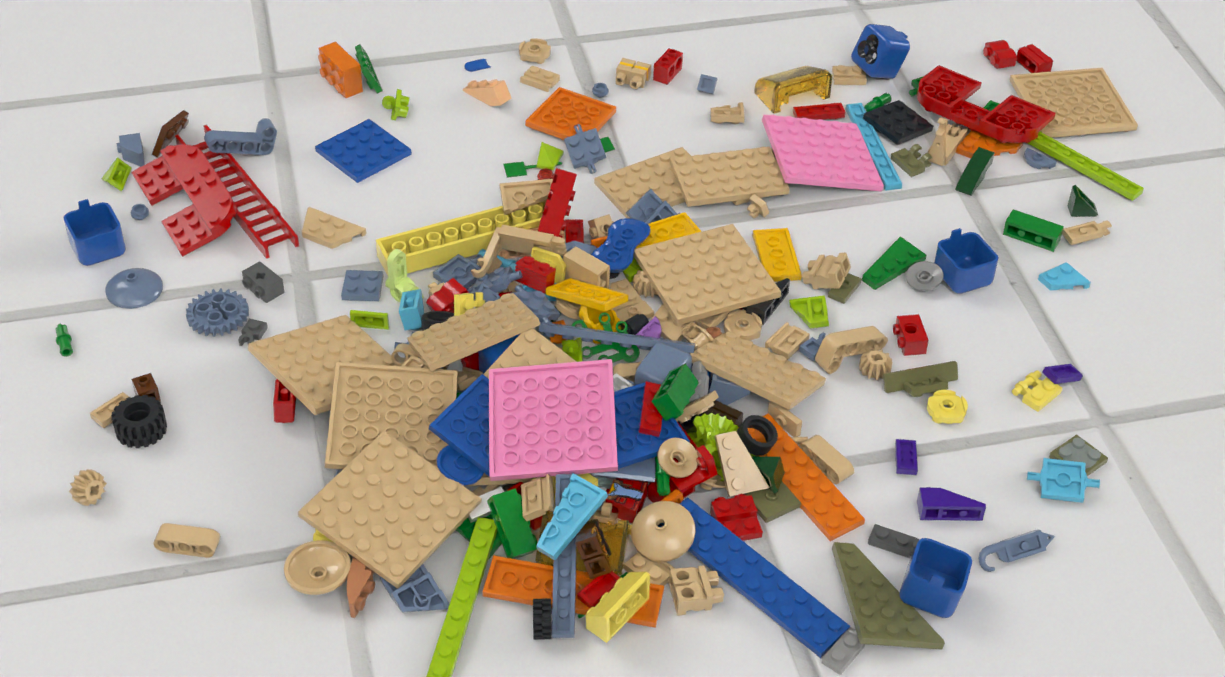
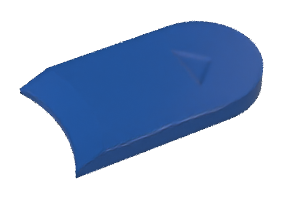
M486 59L470 61L464 65L465 70L469 72L491 68L487 64Z

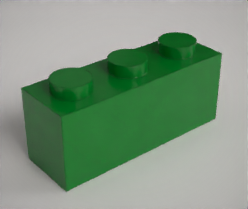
M1013 209L1005 222L1003 235L1054 252L1061 240L1064 226Z
M686 363L669 371L651 401L665 421L670 418L676 419L684 413L685 406L690 403L689 399L696 392L695 389L699 384Z
M516 488L491 496L487 503L507 558L516 559L536 551L537 538L531 532L529 527L530 521H526L523 517L522 497L517 493Z

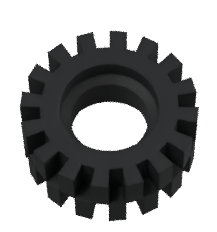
M551 598L533 599V640L551 639Z

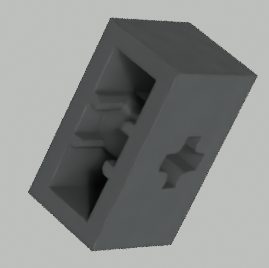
M259 261L242 271L244 287L251 290L257 298H261L264 302L268 303L285 293L283 279Z

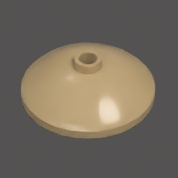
M671 501L655 502L643 508L635 517L631 528L632 541L637 551L645 558L656 562L672 561L685 554L691 547L695 538V523L689 511L682 505ZM664 523V526L658 527V524Z
M324 540L307 542L298 546L287 557L284 564L285 578L288 584L298 592L309 595L325 594L337 589L346 581L351 565L350 557L344 549L334 542Z

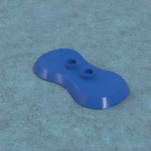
M619 219L610 225L608 237L604 244L594 250L591 255L610 265L611 273L622 272L631 264L634 249L649 236L650 226L636 219Z
M449 445L444 447L438 454L437 467L440 472L448 479L459 482L461 485L474 484L484 474L483 471Z

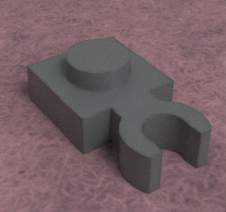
M249 318L241 330L242 335L238 339L239 346H242L245 342H248V344L252 343L254 339L260 340L268 329L267 322Z

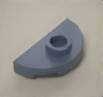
M1029 148L1025 150L1024 157L1028 165L1037 169H1041V167H1049L1051 169L1056 166L1057 161Z

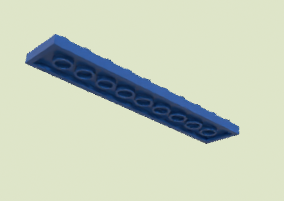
M687 497L680 503L689 511L695 523V538L688 551L712 571H717L718 576L818 657L821 658L850 628L849 624ZM664 523L658 524V527L664 526Z

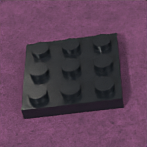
M900 100L866 112L863 116L865 121L896 145L929 133L934 127Z

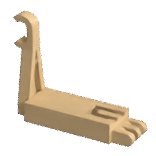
M940 117L937 122L940 123L939 128L935 133L936 136L933 144L928 150L932 159L928 161L946 166L956 153L958 145L966 137L969 129H962L963 127L960 125L956 127L954 123L949 125L947 124V119Z
M502 225L501 228H496L484 257L477 259L478 264L482 268L480 270L472 269V275L476 278L483 277L501 249L531 255L532 248L535 246L563 256L567 252L565 239L556 237L554 234Z

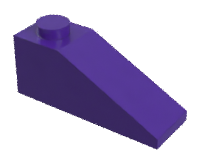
M919 488L917 506L920 520L983 521L986 509L985 503L943 488Z

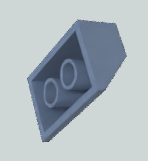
M655 457L620 468L618 471L589 474L595 477L627 479L648 483L655 482Z

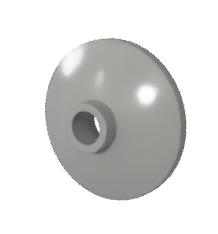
M922 261L909 267L906 272V280L916 290L929 291L941 284L943 271L935 263Z

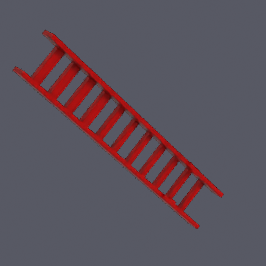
M204 125V132L206 134L211 129ZM175 135L177 145H186L179 135ZM205 141L193 145L201 151L208 148ZM211 151L203 153L207 160L220 155L223 157L209 162L213 169L229 164L230 167L216 172L220 179L234 173L238 175L223 182L226 188L241 182L246 185L230 191L231 197L251 191L253 194L234 202L236 205V217L234 219L266 259L270 258L268 247L290 239L295 247L299 246L298 235L230 153H214ZM257 200L261 204L242 212L237 209L240 206ZM263 210L268 212V215L252 221L246 219L247 216ZM272 219L277 223L256 232L252 228ZM279 229L285 233L264 242L260 238Z

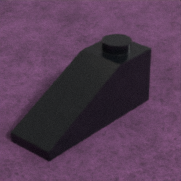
M786 278L775 283L781 291L780 298L743 307V309L746 310L747 314L752 315V312L757 314L762 321V325H764L789 293L790 279Z

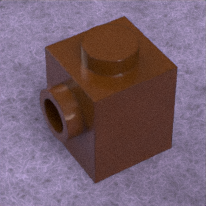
M151 373L131 379L135 395L152 396L161 402L158 387Z

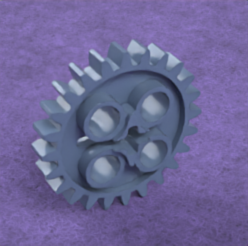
M222 288L218 292L212 289V293L205 291L204 296L198 294V299L193 298V303H188L189 308L186 309L189 327L192 326L193 331L198 330V334L205 332V336L212 333L213 337L217 333H220L221 336H223L224 332L231 334V329L237 331V326L243 327V322H247V316H249L246 298H243L242 294L237 295V291L230 293V289L223 292Z

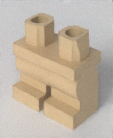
M839 253L837 257L833 255L826 257L825 255H819L817 260H810L808 263L809 271L802 273L804 284H812L813 289H840L851 268L847 253Z
M705 565L698 566V568L670 569L668 584L677 616L686 615V611L711 610L712 604L723 602V589L721 587L711 588V586H716L719 583L717 571H706Z

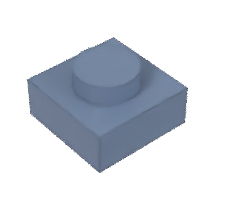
M701 74L697 90L714 94L717 77Z

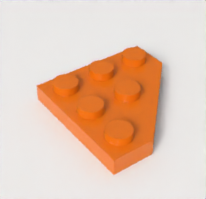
M971 130L958 145L956 153L972 158L975 151L980 147L994 152V156L1000 155L1001 152L1015 154L1022 147L1023 143H1001L995 138Z

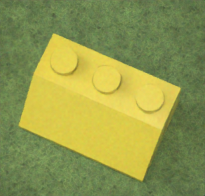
M628 572L624 578H619L614 588L609 593L606 592L601 597L600 602L587 611L585 616L586 629L607 643L649 600L650 574L648 572Z

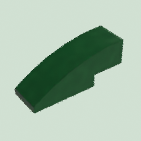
M978 147L962 173L955 190L972 196L985 178V173L993 162L994 152Z

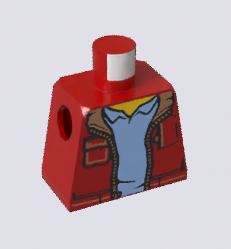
M616 478L613 480L610 489L599 486V488L607 492L608 497L605 502L612 503V513H618L619 519L633 524L635 517L642 510L646 501L648 482Z

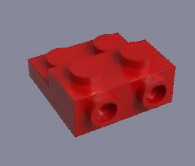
M741 493L734 498L725 499L724 497H718L711 502V516L742 541L762 538L763 531L757 518V508L752 495L746 496Z

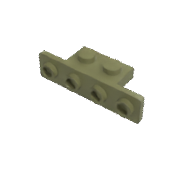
M956 361L885 373L883 374L884 391L890 393L905 390L913 397H920L924 393L948 389V382L958 380V365Z

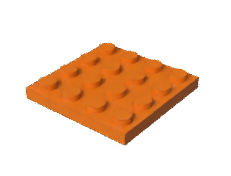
M559 87L525 120V126L564 140V138L576 134L574 126L577 124L581 125L583 132L594 128L598 132L616 113V106Z

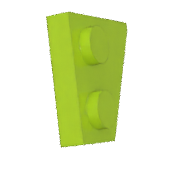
M825 295L789 300L790 308L810 329L829 326Z

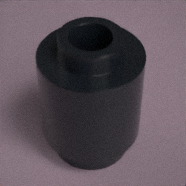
M636 314L624 321L628 327L627 333L636 335L649 323L648 318L644 314ZM621 325V330H624L625 325Z

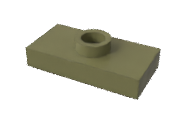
M848 273L840 289L831 288L828 292V297L845 304L861 284L862 278Z

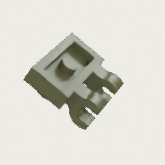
M919 144L913 145L910 150L904 148L891 154V160L910 177L925 172V167L927 168L932 164L928 161L932 159L929 153H925L919 160L917 159L921 156L918 151L922 149Z

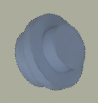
M596 83L592 93L597 97H604L609 93V89L604 83Z
M136 204L132 207L131 216L134 219L142 220L149 215V209L144 204Z

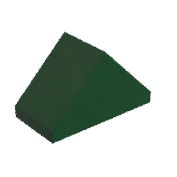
M1073 185L1067 205L1071 217H1096L1098 212L1095 203L1076 185Z
M753 456L752 459L770 487L769 489L775 494L778 492L785 474L781 457Z

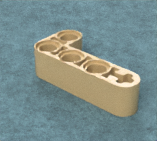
M875 326L830 333L822 340L815 361L828 374H832L840 367L844 357L866 353L867 350L873 351L874 348L879 351L885 347L888 338Z

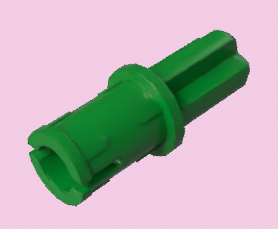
M884 93L879 97L876 96L864 106V109H866V112L882 107L890 103L892 97L889 93Z
M60 323L55 328L57 334L56 343L59 345L60 354L67 357L73 353L71 347L72 338L68 333L67 326Z
M656 456L655 479L657 480V492L660 496L669 495V478L671 476L661 468L658 456Z

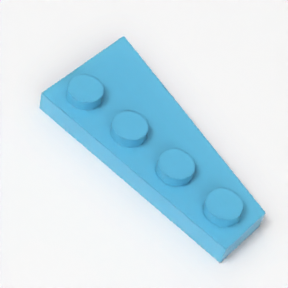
M573 473L568 487L565 488L559 505L553 511L551 521L547 523L536 545L537 550L556 560L608 497L607 492Z

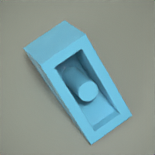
M421 289L402 292L399 314L404 330H417L422 327L424 306Z

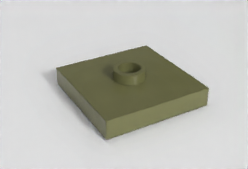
M781 482L779 490L775 494L769 488L745 493L746 496L752 495L757 513L765 523L801 506V502L783 482Z

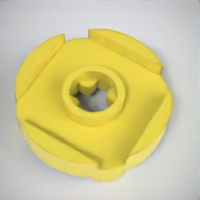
M938 390L934 392L933 396L928 398L927 403L929 415L938 424L963 422L968 408L966 399L962 395L960 398L952 390Z

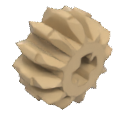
M640 270L637 271L633 278V288L638 292V295H644L645 298L647 296L653 298L654 295H658L645 273Z
M875 348L873 351L867 350L860 357L859 370L862 371L863 376L868 375L869 379H883V374L891 372L892 358L889 357V353H883V349L881 351H877Z
M92 469L80 470L79 476L74 475V482L69 483L72 486L69 490L72 499L84 506L95 505L97 499H102L101 494L106 492L103 488L107 484L103 480L104 476Z

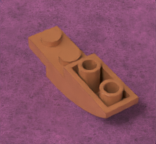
M355 557L352 559L347 577V597L352 618L357 616L359 610H363L366 598L369 594L373 593L375 588V581H373L375 572Z

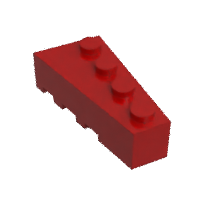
M556 168L538 232L563 237L559 234L566 227L567 221L564 220V217L569 216L571 206L568 204L569 201L573 202L576 191H573L577 174Z

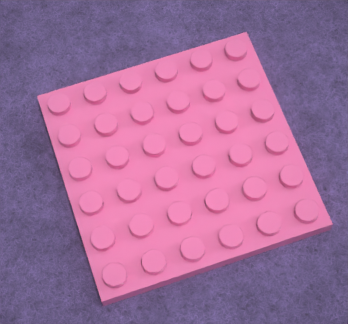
M763 115L762 122L785 183L882 192L884 185L857 124L852 122L824 121L821 119L794 118L791 116Z
M612 359L489 369V475L491 481L546 477L547 474L556 476V474L618 471Z

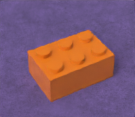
M337 42L319 47L318 59L321 65V76L345 98L363 92L360 64Z

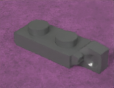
M875 524L868 539V544L909 558V555L912 556L920 539Z

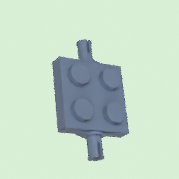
M577 124L574 126L576 134L564 138L574 169L588 166L590 174H593L592 168L594 173H596L597 170L594 164L606 158L597 129L594 128L583 132L581 125Z
M458 254L435 270L433 278L440 281L437 285L443 282L446 283L454 278L463 287L468 289L477 280L472 275L471 270L481 269L477 265V259L483 258V256L478 254L475 258L468 259Z
M511 266L507 268L500 267L492 273H486L483 277L477 278L474 286L467 290L469 293L474 294L475 300V292H478L482 283L497 293L506 290L508 285L514 280L522 278V273L520 270L513 272Z
M521 285L515 287L516 292L513 293L539 318V322L552 323L550 320H558L559 311L542 291L527 292Z

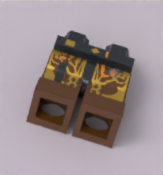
M598 519L589 520L577 533L575 544L582 560L584 559L583 563L590 579L611 573L609 556L612 552Z

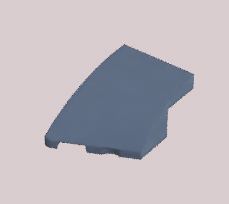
M649 189L626 214L631 219L649 224L680 214V212L676 213L666 200L662 201L652 189Z
M424 564L398 589L380 576V580L402 612L444 610L449 608L450 604L447 598L437 586L430 572L428 573Z

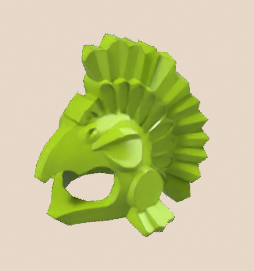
M713 413L709 415L703 414L701 417L696 416L693 423L697 428V432L687 434L698 448L704 445L714 457L717 473L721 476L720 481H724L714 436L733 431L737 432L738 425H734L732 420H728L726 416L721 417L719 413L716 415Z

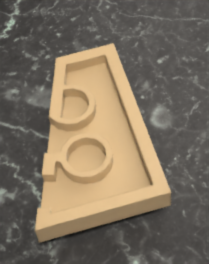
M736 431L714 436L728 497L770 488Z

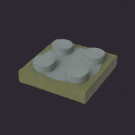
M1078 435L1050 452L1049 455L1050 459L1086 463L1085 472L1087 476L1106 464L1108 460L1107 456Z

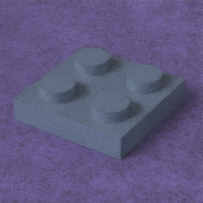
M346 270L341 293L342 300L379 301L384 277L383 271Z

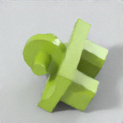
M397 89L396 98L385 96L382 99V106L386 109H392V120L396 121L397 116L406 118L410 97L403 96L402 90Z
M581 337L575 340L568 339L567 341H562V351L576 362H583Z

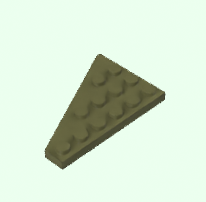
M833 543V555L860 644L943 649L945 642L942 637L914 607L905 604L901 600L900 592L855 544Z

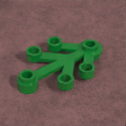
M601 313L599 315V322L603 325L604 331L613 332L610 325V315L608 313ZM603 316L608 317L606 322L601 321ZM576 320L572 323V326L576 327L580 324L582 328H587L582 320ZM619 321L616 324L618 333L628 334L626 322ZM619 325H625L624 330H619L618 327ZM612 342V345L600 344L591 348L589 346L582 348L583 352L590 350L589 355L583 354L585 359L614 349L619 353L611 356L600 355L598 360L602 358L612 359V363L620 360L632 363L640 355L639 348L636 345H632L630 348L622 347L620 343ZM628 350L634 351L633 354L630 356L627 355L626 352Z

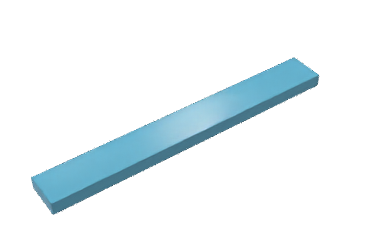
M862 103L846 104L845 110L851 122L857 124L885 191L902 189V182L877 132L872 125L863 119L866 111Z

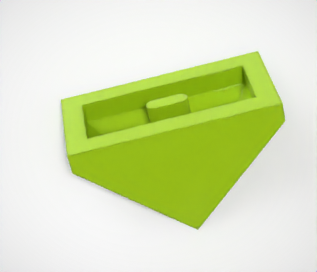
M541 142L537 168L554 170L564 151Z
M117 157L101 179L122 191L132 167Z
M350 310V320L354 321L359 327L389 330L388 313Z

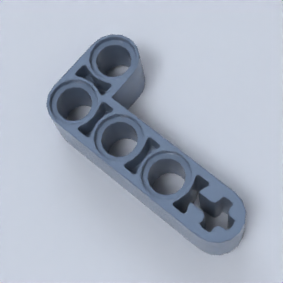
M263 118L258 122L255 133L211 130L205 134L204 140L209 150L214 153L268 155L274 149L277 130L270 119Z

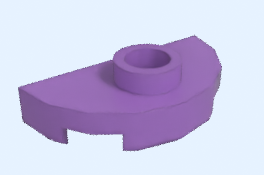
M655 316L636 335L660 338L662 332L660 321Z

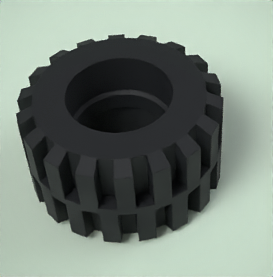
M135 395L132 398L128 397L125 401L119 402V405L114 407L111 415L118 441L122 445L127 444V447L130 448L133 446L140 448L142 446L149 447L150 444L154 445L157 443V440L163 438V434H166L167 431L163 405L152 396Z

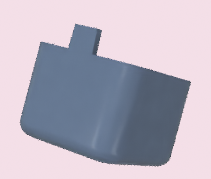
M657 342L638 366L635 382L627 381L633 385L646 381L662 385L669 371L685 363L691 370L692 356L687 352Z

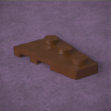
M181 111L162 126L152 152L153 156L158 158L161 154L160 150L165 149L175 138V135H178L182 129L186 128L189 122L187 119L188 112Z

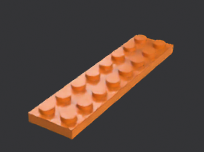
M769 413L762 416L775 426L778 437L776 443L767 454L758 456L781 457L785 471L782 482L801 502L800 508L828 540L832 541L864 525L865 518ZM747 428L753 439L766 443V439L760 431L754 428Z
M494 555L483 588V596L533 605V599L551 598L552 609L554 566ZM576 570L575 613L586 615L590 608L577 599V593L595 578L590 579L588 572ZM650 583L649 600L627 623L656 628L664 594L663 585Z

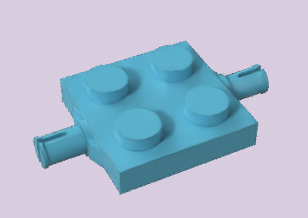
M1043 458L1040 473L1029 471L1027 473V480L1040 482L1041 498L1083 503L1086 487H1100V479L1087 478L1085 472L1086 463Z

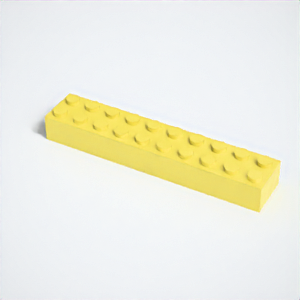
M546 200L504 215L503 206L376 239L377 257L388 276L387 259L394 249H399L405 253L407 274L444 264L458 254L465 258L477 255L480 250H487L497 227L501 228L502 225L523 229L539 227Z

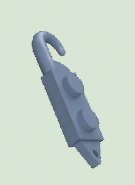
M1033 530L1002 540L981 550L978 557L979 564L985 571H995V567H989L986 564L985 559L987 555L996 552L1001 561L1012 562L1046 551L1047 545L1055 536L1043 533L1041 530Z

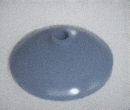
M130 268L114 275L108 281L105 293L109 302L117 307L127 309L139 308L152 303L160 296L163 290V283L160 276L151 270Z

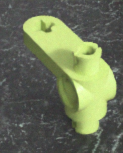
M394 249L387 259L388 279L385 282V286L390 288L392 297L396 301L401 302L402 292L419 288L407 277L405 253L399 249Z

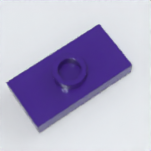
M1072 364L1044 367L1042 371L1054 384L1080 381L1083 377L1082 373Z
M896 439V474L917 475L916 440Z

